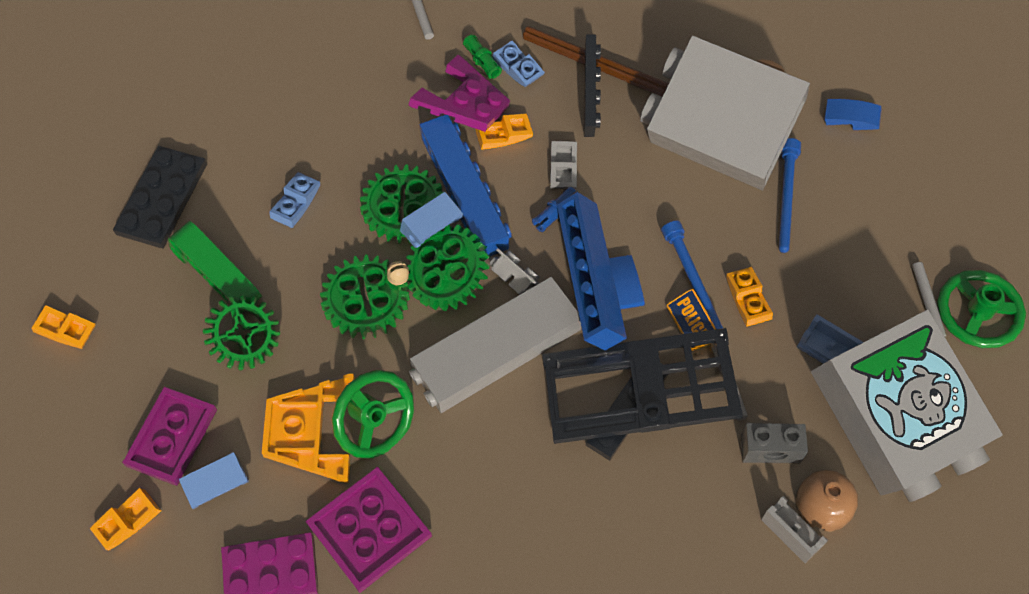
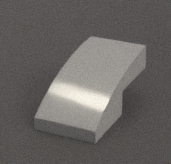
M552 141L550 188L567 189L572 187L576 189L577 142Z

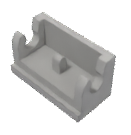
M782 496L775 506L772 505L766 511L761 520L806 563L827 543L828 539L817 534L787 504L788 500Z

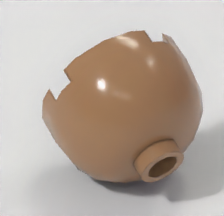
M821 470L812 473L801 483L797 492L796 507L800 516L808 525L831 532L843 528L852 520L858 507V494L854 484L845 475L837 471Z

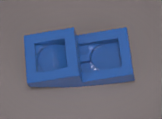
M827 99L825 122L826 125L852 124L853 130L880 129L882 108L880 105L859 100Z
M632 255L609 258L620 309L645 306L640 280Z

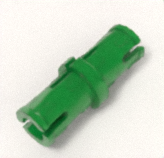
M471 34L467 36L463 41V45L473 56L475 64L480 65L490 79L497 78L501 74L502 68L493 59L491 51L480 43L476 35Z

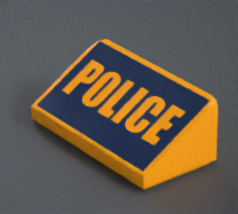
M694 289L688 290L666 305L681 334L716 329ZM709 344L691 346V351L697 350Z

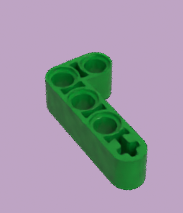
M188 221L168 238L169 247L178 259L184 264L188 262L227 303L229 296H234L236 303H239L240 295H245L246 303L248 304L253 296L257 298L256 302L262 298L258 289L193 222Z

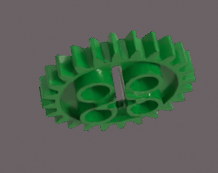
M405 164L403 170H399V167L395 165L393 172L384 168L385 175L382 176L375 173L376 182L368 180L369 188L362 189L364 196L360 197V210L364 223L369 225L371 232L376 230L377 237L380 238L386 234L388 242L393 237H397V242L401 243L402 238L406 237L400 232L401 223L399 222L401 218L400 207L402 206L403 185H406V200H404L403 205L404 218L444 193L442 192L441 183H436L435 175L429 177L428 170L420 174L418 166L410 171L408 164Z
M457 224L454 229L450 225L446 226L444 231L440 230L425 240L418 248L411 246L415 253L414 255H407L406 258L411 261V264L407 265L410 273L407 281L410 283L408 289L414 292L412 296L418 301L420 300V303L426 307L429 305L434 310L440 307L443 311H447L449 305L456 310L458 308V301L467 305L466 297L468 295L476 298L473 290L475 288L483 289L479 281L488 279L483 270L490 268L484 262L490 257L484 251L486 246L480 242L481 239L468 228L463 229ZM460 247L459 252L453 255L454 251ZM435 255L434 260L429 263L430 258ZM465 272L464 276L458 280L459 275ZM440 279L439 284L433 288L434 283Z
M368 255L364 256L363 261H359L357 256H354V263L350 264L347 260H343L344 268L334 266L336 275L327 274L330 283H322L325 292L320 293L321 300L323 301L321 303L322 310L325 311L326 320H331L333 328L339 326L341 334L346 333L349 329L351 338H354L357 332H360L362 339H365L367 332H371L372 336L376 338L377 330L379 329L387 334L386 326L388 324L394 328L397 327L395 318L403 320L404 317L401 310H408L406 301L410 300L409 292H407L409 290L407 282L402 285H394L388 281L387 269L390 265L388 259L381 264L379 256H376L373 261H369ZM359 277L364 279L372 316L370 317L366 313L358 281ZM375 279L381 280L379 283L376 284L370 283L372 280ZM347 286H355L351 290H343ZM381 302L387 303L384 307H376ZM353 309L360 310L356 314H349V312Z

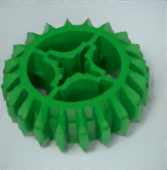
M240 295L239 303H236L234 296H229V306L223 300L218 302L221 312L216 308H211L210 313L215 319L205 318L204 323L212 326V328L203 329L202 334L211 335L212 338L206 339L204 345L214 344L215 347L208 352L209 355L212 356L218 351L221 355L217 358L216 362L219 364L225 358L229 359L226 366L228 369L232 368L234 361L237 362L239 371L244 369V362H247L250 369L255 368L254 359L262 365L265 363L262 353L271 357L273 352L268 346L277 347L279 344L276 340L271 339V337L280 335V331L271 329V327L278 325L279 321H269L268 319L274 314V311L269 310L265 314L262 310L267 304L262 302L259 307L255 306L257 298L254 296L250 299L249 304L246 303L245 295ZM240 311L253 314L261 323L247 322L243 314H240ZM231 313L232 329L219 334L221 319ZM238 324L242 330H251L244 336L247 338L246 340L242 339L241 335H232L239 329L237 327ZM264 331V338L260 348L252 353V335ZM222 342L237 343L244 355L229 351Z

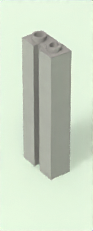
M550 277L410 358L412 369L409 370V373L416 385L422 384L427 391L423 394L431 407L436 405L440 413H443L580 331L579 313L554 279Z

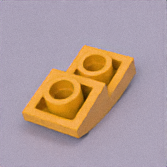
M749 267L727 273L726 278L730 291L746 327L772 320L773 312L762 294L763 286L753 268Z

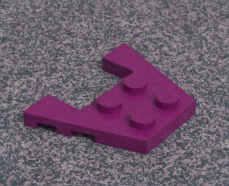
M457 55L447 64L445 72L463 83L446 100L421 88L410 98L408 105L415 109H418V106L431 109L430 114L440 116L443 113L455 117L454 122L485 132L505 112L510 100L465 59Z

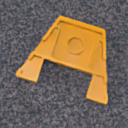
M354 373L343 375V378L330 382L327 380L320 382L319 386L306 390L301 388L266 399L262 443L263 457L333 480L349 483V454H320L324 402H336L346 385L355 379Z

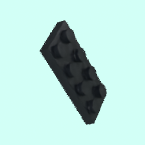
M158 146L114 226V233L117 236L164 249L168 238L171 236L207 166L205 158Z

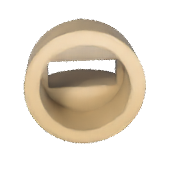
M401 261L392 262L387 269L388 281L394 285L406 283L409 278L407 265Z

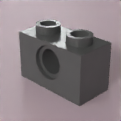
M746 423L741 434L743 463H801L808 453L805 424Z

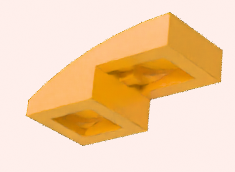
M527 114L503 115L501 122H494L485 132L475 129L481 150L511 145L533 136Z
M45 305L31 329L34 333L51 340L82 349L96 324L72 313L67 315Z
M139 488L118 509L111 507L90 527V530L106 550H111L135 534L162 510L145 489Z

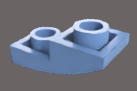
M510 41L493 53V59L524 87H527L545 73L531 55L525 56L513 41Z
M298 172L284 187V196L270 210V218L293 228L311 204L320 187V181Z

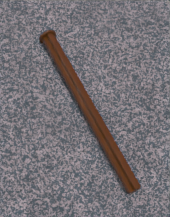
M531 26L525 28L523 32L524 40L585 65V48ZM602 55L600 60H596V67H601V72L663 97L669 85L668 82Z

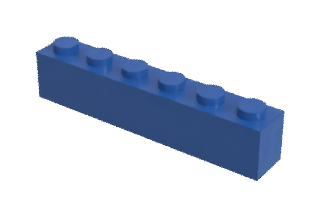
M443 115L419 124L421 139L449 197L463 213L460 220L464 229L468 228L481 239L480 242L486 246L484 251L489 257L499 253L496 251L497 249L501 251L508 250L509 238L512 237L508 224L502 223L500 219L501 212L496 202L492 203L489 197L491 193L486 181L482 182L479 177L481 173L476 161L472 162L469 157L471 153L468 144L460 139L461 132L456 122L452 123L449 115Z
M576 192L557 204L584 341L607 350L627 339L598 206L592 200Z

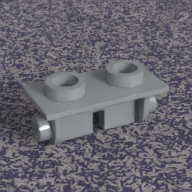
M500 249L496 250L501 256L499 258L494 257L490 261L491 270L505 282L513 275L514 279L508 285L519 295L539 284L537 280L540 277L529 267L524 270L519 266L518 263L521 260L510 250L506 253Z

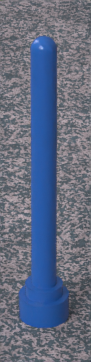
M794 138L787 139L781 152L784 159L779 251L782 253H787L790 249L795 160L801 154V142Z
M672 221L661 228L665 240L674 245L689 281L715 328H723L684 244L683 234L685 231L681 222Z

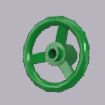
M965 270L951 276L940 288L937 306L941 320L948 331L965 344L982 349L999 348L1014 341L1024 328L1026 310L1023 299L1011 283L997 274L984 270ZM980 280L991 284L983 285L976 290L968 281ZM955 288L970 300L968 302V311L972 316L965 330L952 317L948 304L950 294ZM1004 293L1007 295L1011 302H1004ZM996 313L1014 315L1013 324L1006 333L997 337L983 338L976 336L982 322L992 319Z
M374 370L359 375L346 385L336 400L332 415L333 434L342 450L356 458L372 459L388 452L403 438L411 426L414 414L413 394L406 381L394 372ZM377 381L387 382L397 388L401 397L381 402L367 393H362L360 389L367 384ZM346 407L349 415L361 423L358 444L350 441L345 432L344 415ZM403 410L400 423L394 433L383 443L370 447L373 430L383 423L386 414Z

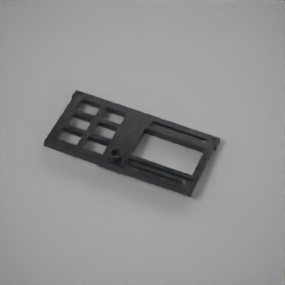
M721 328L618 343L607 350L596 346L542 354L544 370L546 371L554 444L743 418L728 346L727 329ZM716 344L718 357L693 360L691 346ZM683 348L685 362L660 364L658 351ZM713 367L721 368L723 381L705 384L697 383L695 370ZM631 368L636 408L560 418L556 379ZM688 372L690 386L664 388L663 374ZM725 391L728 406L702 409L700 394ZM692 396L694 411L669 414L667 399Z

